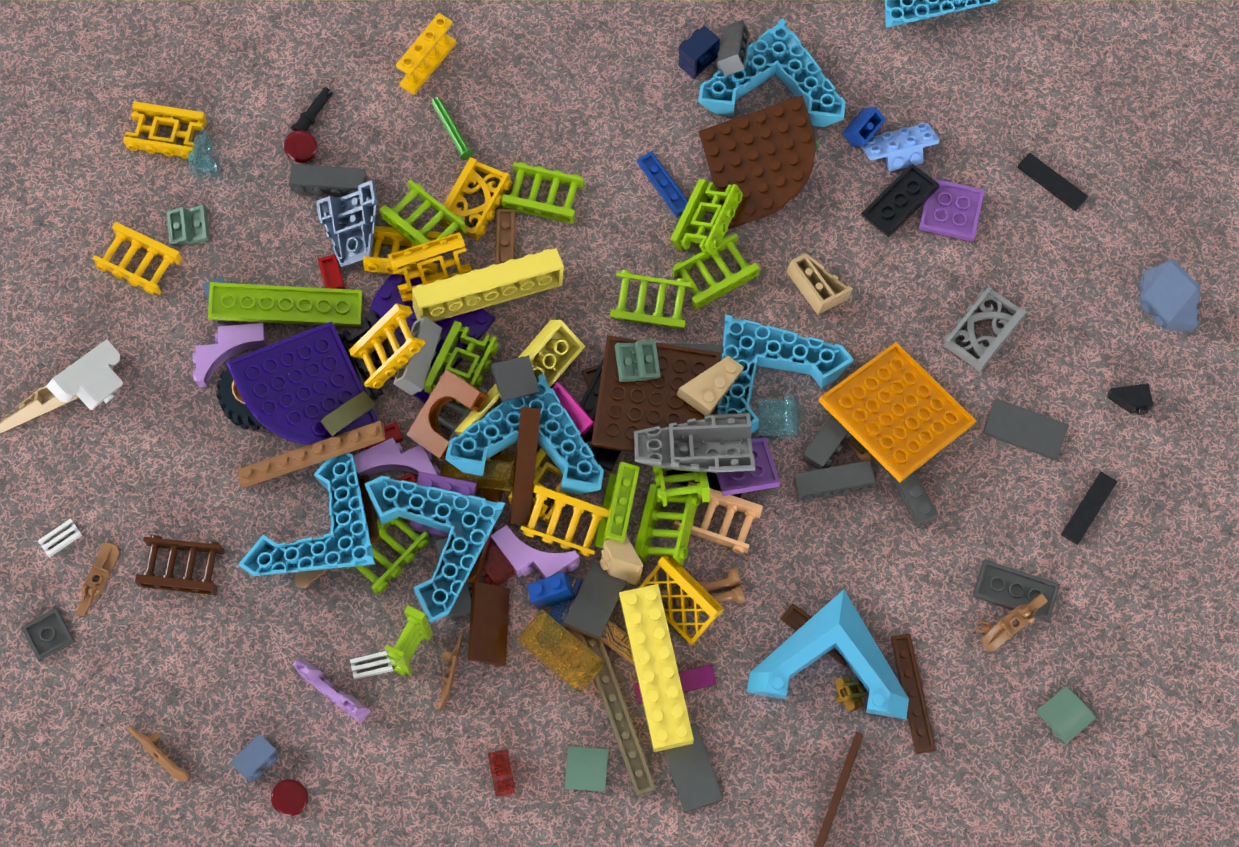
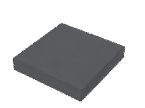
M529 355L491 365L501 402L539 393Z
M58 608L21 627L39 662L75 642Z

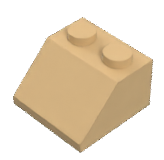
M627 535L624 542L611 539L604 541L600 560L602 569L604 571L607 570L610 576L625 580L633 585H638L643 564Z

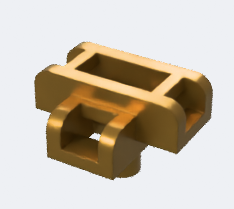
M849 676L834 680L839 694L835 699L838 703L844 702L848 712L858 710L863 706L861 699L867 695L863 691L860 681L853 682Z

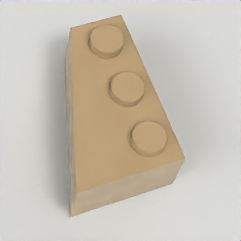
M805 253L790 261L786 272L816 314L819 315L846 301L853 288L849 285L845 286L838 280L837 276H832L824 270V266Z
M727 356L681 386L677 396L703 415L708 416L739 378L744 366L730 356Z

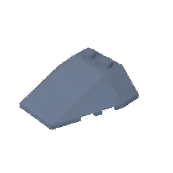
M374 180L358 185L359 191L340 198L328 196L316 201L320 223L324 224L327 231L325 234L327 238H330L333 244L332 249L340 266L343 268L363 261L364 256L372 257L377 205Z
M1174 259L1166 261L1159 266L1156 265L1151 269H1146L1140 278L1139 303L1142 309L1150 313L1154 317L1156 324L1162 326L1165 330L1195 331L1200 321L1197 318V314L1200 313V308L1197 307V303L1200 302V286Z

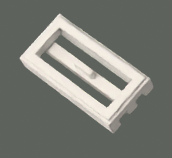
M70 518L39 539L38 542L50 558L81 537L82 534ZM73 531L76 532L64 541H62L61 543H59L58 545H56L55 547H53L52 549H48L57 542L61 541L64 537H66Z
M386 651L350 659L354 680L393 671L392 663ZM383 657H386V658H387V659H383V660H379V661H375V662H371V663H367V664H363V665H358V666L355 665V664H358V663L367 662V661H371V660H375V659H379V658H383ZM388 664L387 667L357 674L359 670Z

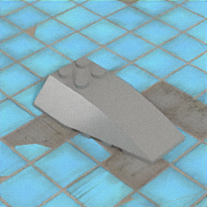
M750 413L704 416L705 419L698 421L694 418L687 420V423L677 425L675 422L665 428L657 426L634 431L635 462L692 472L755 471Z

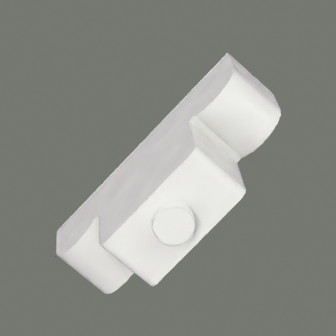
M106 339L52 378L46 387L62 402H69L77 395L90 410H93L103 401L106 404L113 399V394L123 384L122 380L112 370L120 361V354Z

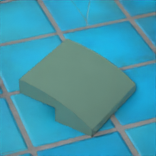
M199 205L189 209L180 207L167 211L171 246L210 240L206 206Z
M638 340L635 343H617L614 345L619 382L643 381L661 377L655 340Z
M1067 686L1036 711L1037 715L1051 727L1052 732L1066 744L1096 719L1088 707Z
M568 745L565 789L605 792L609 748Z

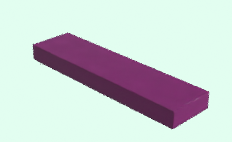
M711 664L678 672L683 693L716 685ZM634 683L638 703L642 704L639 684Z

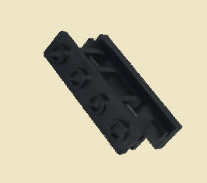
M371 310L366 314V318L363 317L361 319L365 325L363 329L353 335L345 329L342 334L338 333L364 391L370 398L376 400L378 395L384 393L381 388L365 387L364 382L368 379L366 374L370 375L363 358L353 357L349 352L351 348L349 343L353 345L359 341L381 319L378 313ZM387 337L383 341L382 346L389 359L394 354V351ZM380 359L373 363L376 370L382 366Z

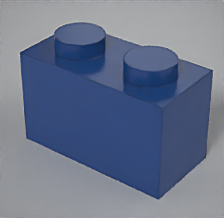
M877 107L863 108L842 134L852 147L864 146L886 119Z
M564 572L527 585L530 601L538 610L575 597L571 580Z

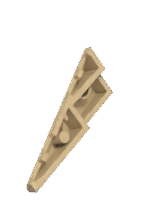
M47 385L42 388L40 387L18 405V411L12 415L7 414L4 416V420L0 422V433L68 402L58 400L46 387ZM75 395V396L72 398L71 401H73V400H75V399H77V398H79V397H78L77 395Z

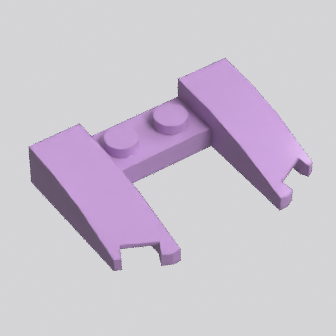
M303 659L296 660L293 663V666L302 678L359 723H362L371 712L354 696L345 694L342 691L337 693L332 689L334 687L332 683L327 679L322 681L325 674L309 661Z

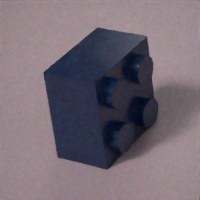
M705 25L695 30L692 36L687 41L684 40L679 46V67L695 79L718 58L720 38Z

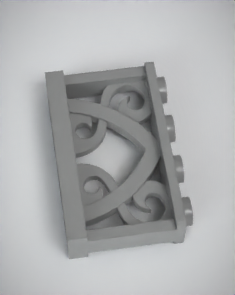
M990 286L986 290H981L976 298L978 299L975 304L971 303L965 311L967 314L964 318L960 317L954 325L956 328L953 331L949 330L943 338L945 340L944 348L959 356L979 373H981L1021 323L1027 312L995 292ZM988 300H993L997 304V312L993 311L992 304L990 308H986L984 303ZM1002 307H1003L1005 310H1007L1008 312H1010L1011 314H1013L1014 316H1011V315L1006 314V313H1002V312H1001ZM993 319L992 330L997 337L982 336L976 339L974 322ZM997 320H1000L998 324H1003V328L996 327ZM967 324V331L962 330ZM958 336H963L964 340L960 341V343L965 344L969 342L970 345L960 347L956 344L955 339ZM982 341H987L989 343V346L984 347L983 343H981L979 346L978 343ZM973 349L974 353L977 355L979 360L967 351Z

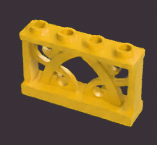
M472 157L469 158L443 204L454 215L461 216L464 221L466 218H469V222L472 224L473 220H478L473 228L465 225L466 232L464 235L472 237L477 241L481 236H484L488 222L493 220L497 206L502 204L503 194L511 188L510 174L477 162ZM477 171L487 174V176L482 178ZM491 178H496L500 180V183L496 188L492 187V185L495 184V181H491L488 184H486V182ZM470 183L474 184V188H469ZM481 188L485 196V203L468 210V203L463 197L464 194L475 193ZM459 203L464 204V210H462V207L457 208ZM444 218L438 222L444 228L451 224Z

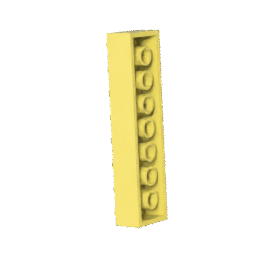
M557 248L551 250L546 249L537 254H528L519 259H510L498 265L492 264L480 270L474 269L462 275L456 274L448 279H439L433 283L421 284L412 288L413 309L417 320L425 316L431 321L436 322L562 286L564 266Z
M550 320L518 358L529 355L536 380L538 376L544 374L548 385L551 387L585 348V345L562 320ZM496 383L487 393L489 396L480 411L472 410L456 428L455 432L458 435L462 434L473 423L483 419L487 413L502 403Z
M655 584L619 592L653 751L658 752L693 744V734L659 585Z

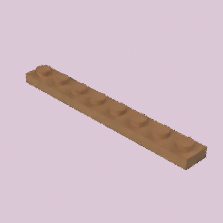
M377 421L238 469L239 485L242 488H246L384 441L386 439L383 423Z

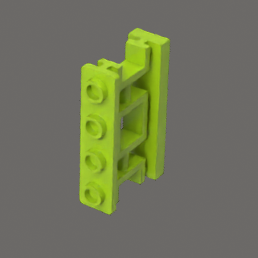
M705 179L698 180L670 238V241L677 250H688L693 242L700 244L699 247L703 253L708 251L710 255L716 254L735 215V211L742 200L743 193L738 185H728L725 192L716 191L717 188L713 182L708 184ZM708 198L713 199L711 203H706ZM720 201H725L723 206L718 205ZM706 212L715 213L710 223L702 222ZM693 230H698L696 234H692ZM706 231L710 232L709 236H704Z
M455 321L425 380L424 391L430 394L436 387L444 368L445 370L455 372L468 382L471 381V384L480 387L484 379L483 373L485 370H489L492 362L490 359L498 351L497 337L493 336L491 338L490 335L486 334L484 341L481 342L468 337L469 327H462L461 322ZM459 338L462 343L468 345L466 350L455 347ZM475 348L482 351L486 350L481 362L480 356L473 353ZM458 356L473 362L468 374L452 368Z

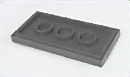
M996 398L983 434L1056 461L1069 425Z
M984 559L972 597L1014 610L1019 605L1029 604L1042 593L1048 602L1036 611L1034 617L1049 622L1060 584Z
M593 561L563 622V626L600 640L620 599L619 592L624 591L627 581L610 576L607 570L604 571L600 563Z
M697 723L691 724L693 744L663 750L684 813L723 800Z

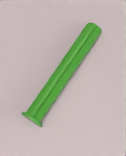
M436 97L432 99V105L460 152V158L465 160L471 157L474 153L473 150L469 149L441 98Z

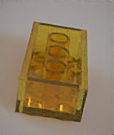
M542 609L516 639L579 693L585 689L606 663Z

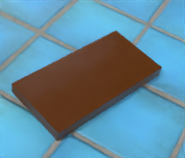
M481 582L472 583L469 661L496 666L506 665L510 588Z

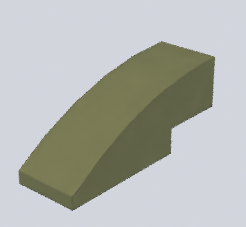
M363 391L325 416L321 423L333 437L372 410L376 405L367 393Z

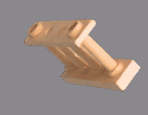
M690 481L688 483V486L696 485V483ZM710 488V502H707L709 505L701 527L692 526L690 535L732 548V551L738 554H743V552L748 554L750 545L746 544L745 540L752 520L756 517H761L763 506L732 495L723 496L722 492ZM721 505L726 507L727 512L719 534L707 531L715 508ZM739 511L745 513L746 517L738 539L734 540L726 537L734 513ZM675 520L674 529L680 530L681 521Z

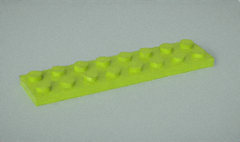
M210 282L208 320L323 325L332 321L334 326L361 327L362 290Z

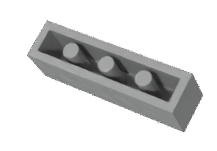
M425 316L413 323L411 333L414 338L423 339L426 344L397 371L393 382L395 386L409 395L421 392L424 389L426 376L431 370V361L436 355V346L441 339L442 327Z

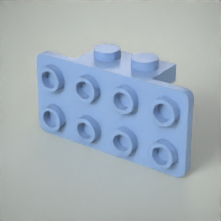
M920 123L916 126L905 127L897 131L873 136L861 148L869 160L886 157L887 170L891 172L907 168L911 164H923V147L938 144L939 138L928 123Z

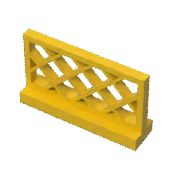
M663 556L658 561L659 564L639 588L646 587L648 584L659 585L667 583L668 595H661V598L668 597L669 609H664L666 620L693 645L725 609L682 566H679L672 556ZM661 568L666 572L667 581H658V572ZM671 583H677L680 586L681 594L672 595ZM672 597H681V608H673ZM685 597H691L694 600V608H686ZM673 611H682V622L674 620ZM686 611H695V622H687ZM699 611H705L710 618L706 622H700ZM687 625H695L696 634L693 638L687 633Z

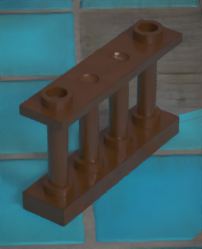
M157 535L144 537L143 541L147 546H150L145 573L143 575L136 574L135 583L139 587L208 595L217 594V586L211 578L216 553L224 554L225 551L220 543L209 541L207 544L162 539L161 536ZM158 547L170 548L165 575H162V577L153 574ZM178 549L189 550L184 577L181 579H176L173 576ZM197 551L208 552L204 577L201 581H194L192 578Z

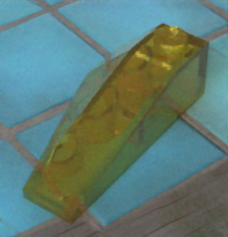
M502 454L486 459L483 476L463 473L451 463L443 465L440 476L476 482L479 488L512 491L516 456Z

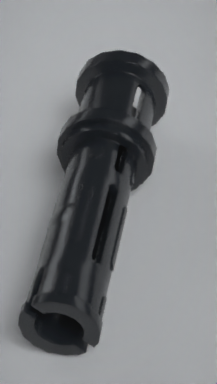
M323 87L307 111L300 114L299 120L291 126V129L293 131H307L310 125L315 123L314 118L333 95V92Z

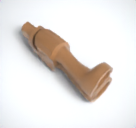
M737 567L731 568L728 576L710 582H703L702 579L697 581L707 592L735 587L730 591L712 594L711 596L718 603L725 601H735L738 604L745 603ZM675 597L677 608H681V597ZM685 597L686 608H694V600L691 597Z

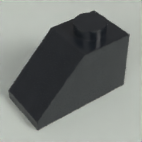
M1148 383L1111 388L1107 394L1109 400L1130 414H1146L1153 406Z

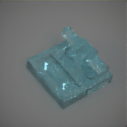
M201 130L199 135L195 137L194 148L189 152L187 159L195 178L202 179L205 172L210 173L211 177L217 176V166L215 161L211 159L215 148L208 131Z
M784 395V399H759V438H798L797 399H792V395Z

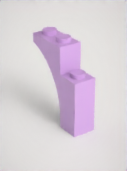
M264 323L218 326V333H215L216 344L195 346L196 352L193 353V363L196 364V370H193L194 382L196 381L199 387H207L213 373L227 359L245 350L266 347L267 339Z
M393 438L354 455L356 471L359 477L389 470L406 471L418 476L419 472L441 475L437 465L433 466L430 461L433 459L430 451L425 450L424 447L419 445L404 452L400 443H395Z
M507 525L491 535L493 544L518 577L530 574L534 567L543 578H547L560 572H572L579 566L580 558L575 550L566 553H547L536 550L519 540Z

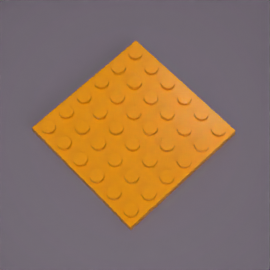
M897 342L830 389L818 400L899 482H902L971 428L977 421Z

